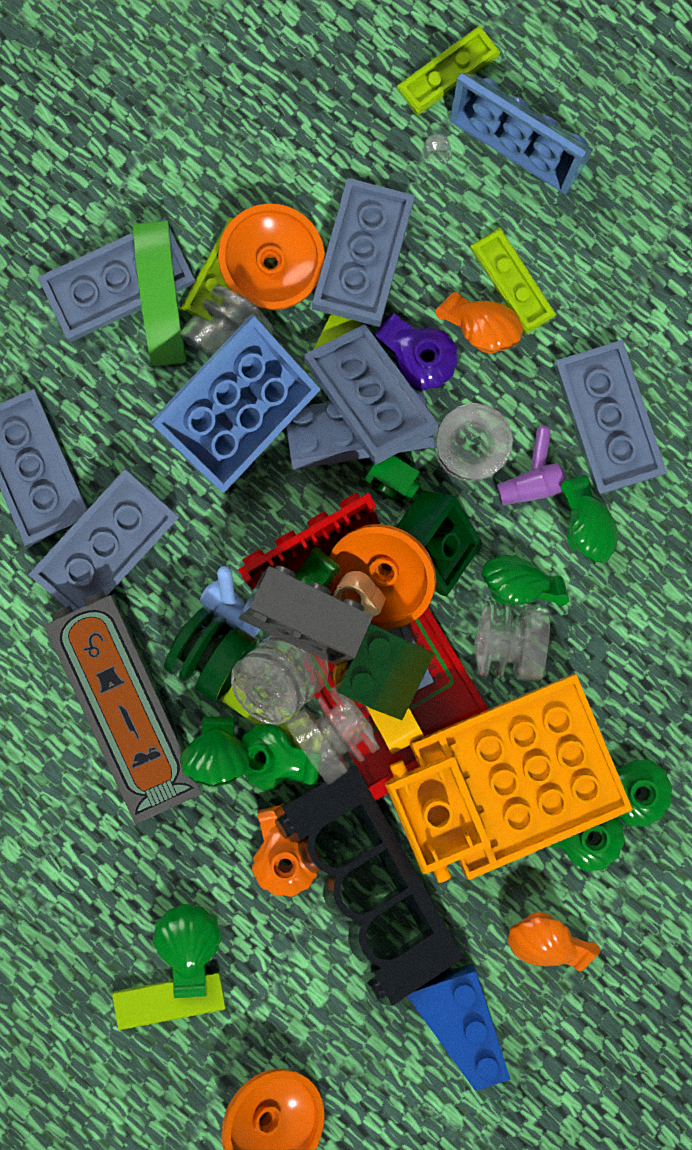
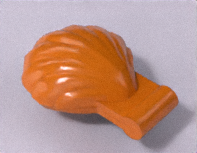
M453 292L435 310V314L439 319L447 320L459 326L465 339L484 353L505 351L518 344L523 334V326L517 313L499 302H470L459 293Z
M282 805L257 810L264 842L253 857V875L263 890H268L275 896H296L301 891L308 889L318 875L309 871L302 863L298 852L299 841L291 842L289 838L285 839L278 831L275 824L277 816L274 810ZM282 859H289L291 864L283 866L279 862Z
M543 912L532 913L527 918L515 923L510 928L507 942L513 954L520 960L535 966L568 964L578 971H583L600 954V947L596 943H588L573 937L569 928L563 922Z

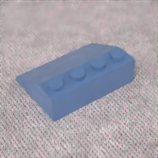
M461 73L458 77L450 122L566 195L591 156L593 148L588 145V142L577 134L570 135L559 128L558 123L553 118L546 115L540 116L532 111L529 105L521 98L510 97L505 94L491 79H482L475 74Z
M251 314L150 423L209 483L224 493L321 389L258 319Z

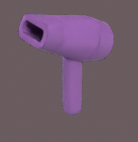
M543 425L537 429L531 470L497 484L502 506L545 499L562 492L561 484L567 480L563 468L558 463L546 465L551 434L549 427Z

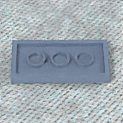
M347 178L313 298L312 310L378 327L381 326L415 195Z
M162 218L158 221H166V219ZM170 230L176 291L179 292L192 286L195 283V279ZM133 233L38 277L69 343L142 309Z
M366 324L303 355L306 366L375 465L439 432L438 423Z
M623 340L556 360L554 367L597 496L667 474Z
M412 388L427 408L423 390ZM332 402L305 406L286 426L293 470L369 458V455ZM434 435L401 452L435 447Z
M35 389L0 403V490L26 547H30L70 529L88 509Z
M125 468L28 575L65 607L71 606L74 612L85 607L84 599L96 593L104 591L107 596L175 523L179 515Z

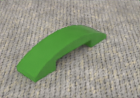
M169 221L133 224L139 293L151 366L187 363L174 276Z

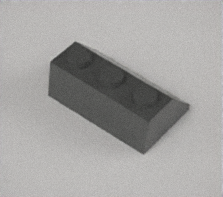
M269 566L262 573L238 619L336 666L355 658L373 617L364 612L365 607L350 599L338 600L330 596L331 591L325 586L310 582L309 585L295 579L296 573L282 566H276L275 569Z

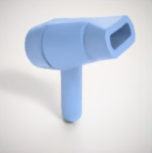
M222 566L217 572L218 580L212 582L204 589L200 603L212 609L214 617L222 616L226 618V625L229 627H239L255 637L261 629L238 619L245 603L234 591L231 569L227 566Z

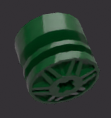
M203 606L186 622L175 637L165 660L164 670L170 674H175L181 669L179 679L183 682H187L199 672L200 675L195 690L217 703L229 691L247 665L255 650L258 639L239 627L233 628L223 637L222 633L226 625V618L218 616L213 620L214 611L207 606Z

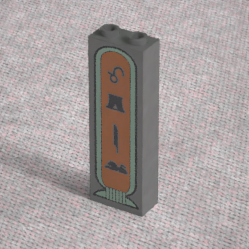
M101 591L84 599L86 606L73 612L71 606H68L50 614L53 621L45 624L44 627L134 823L137 824L201 795L204 788L202 784H196L182 772L180 756L185 750V745L116 594L106 597L104 591Z

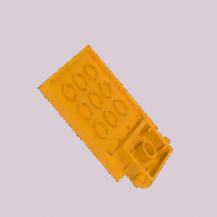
M574 673L410 743L419 767L407 771L403 760L395 762L389 766L394 778L385 783L422 874H428L433 871L438 883L445 882L451 878L447 865L459 861L465 878L471 880L633 810L578 676Z

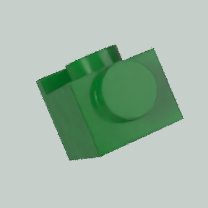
M391 456L373 465L364 479V484L371 487L373 482L379 485L376 490L393 501L396 497H399L402 500L406 499L411 502L421 486L416 481L420 472L397 457Z

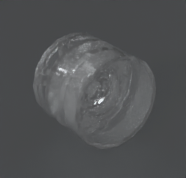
M215 285L210 291V295L215 302L205 299L201 303L211 319L208 321L200 316L193 315L179 333L180 337L194 351L208 361L251 314L258 319L271 335L274 334L275 328L249 300L223 286Z
M470 403L458 406L445 416L438 428L439 432L435 434V447L433 449L436 461L445 474L457 481L474 483L489 478L505 465L512 450L513 437L509 423L499 411L485 404ZM469 436L471 440L478 439L480 445L476 448L477 454H473L471 450H463L462 446L466 443L465 437Z
M485 601L483 613L477 622L474 643L477 675L488 676L491 662L494 661L495 677L502 678L507 663H513L515 680L540 683L544 674L550 633L549 609L524 605L520 611L518 621L512 620L510 603H503L500 618H497L496 602Z
M270 634L259 643L257 648L251 650L237 662L232 670L231 684L235 697L243 709L253 718L266 724L279 725L289 721L296 712L302 709L305 703L309 702L322 690L328 681L329 668L326 660Z
M335 687L328 691L338 704L330 710L322 697L316 700L323 716L316 719L309 711L303 709L285 722L301 749L328 785L349 771L342 756L344 753L349 751L360 762L365 759L356 746L362 740L372 753L380 748L376 742L372 726L355 702L338 693Z

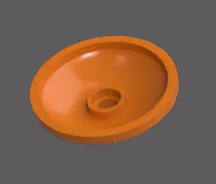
M271 203L250 207L234 217L223 232L218 251L220 272L228 288L246 304L264 310L286 309L306 299L318 284L325 259L322 239L312 222L302 213L291 207ZM272 258L276 261L277 266L272 269L267 268L264 265V261Z
M370 524L355 528L337 542L329 556L341 567L338 575L328 585L332 597L339 582L346 573L351 571L365 573L386 598L380 614L374 616L371 620V623L384 629L402 627L416 620L427 609L434 595L436 572L429 553L414 536L397 527L384 524ZM382 563L389 564V565L391 566L392 570H391V571H386V570H384V569L382 568L381 564H382ZM346 590L350 597L361 598L356 591Z
M271 1069L254 1076L237 1091L228 1105L221 1132L223 1150H315L324 1127V1106L319 1091L308 1078L290 1069ZM266 1112L265 1118L259 1121L261 1116Z

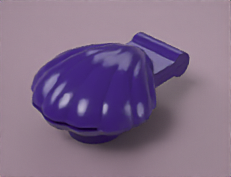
M391 312L373 334L380 345L396 355L397 368L410 386L419 390L439 388L444 382L449 381L453 377L458 364L457 346L445 331L436 330L435 328L414 329L395 313ZM426 353L429 356V361H424L421 358V354Z

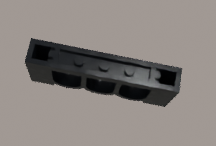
M355 764L341 770L275 809L274 812L277 816L275 824L285 839L289 838L291 842L299 841L298 852L302 863L307 869L319 876H327L323 889L326 906L334 916L344 921H352L348 935L351 951L360 962L370 966L363 971L368 980L365 983L367 992L376 1003L380 1002L383 1005L393 1006L464 957ZM353 809L372 845L338 866L330 867L324 864L317 856L315 839L318 832L325 825ZM378 854L397 889L364 910L355 913L349 910L343 903L340 894L342 881L350 871ZM403 900L421 934L389 955L378 958L370 951L366 942V931L369 924L377 916Z

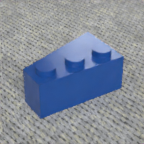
M473 963L443 972L407 996L475 1091L511 1080Z

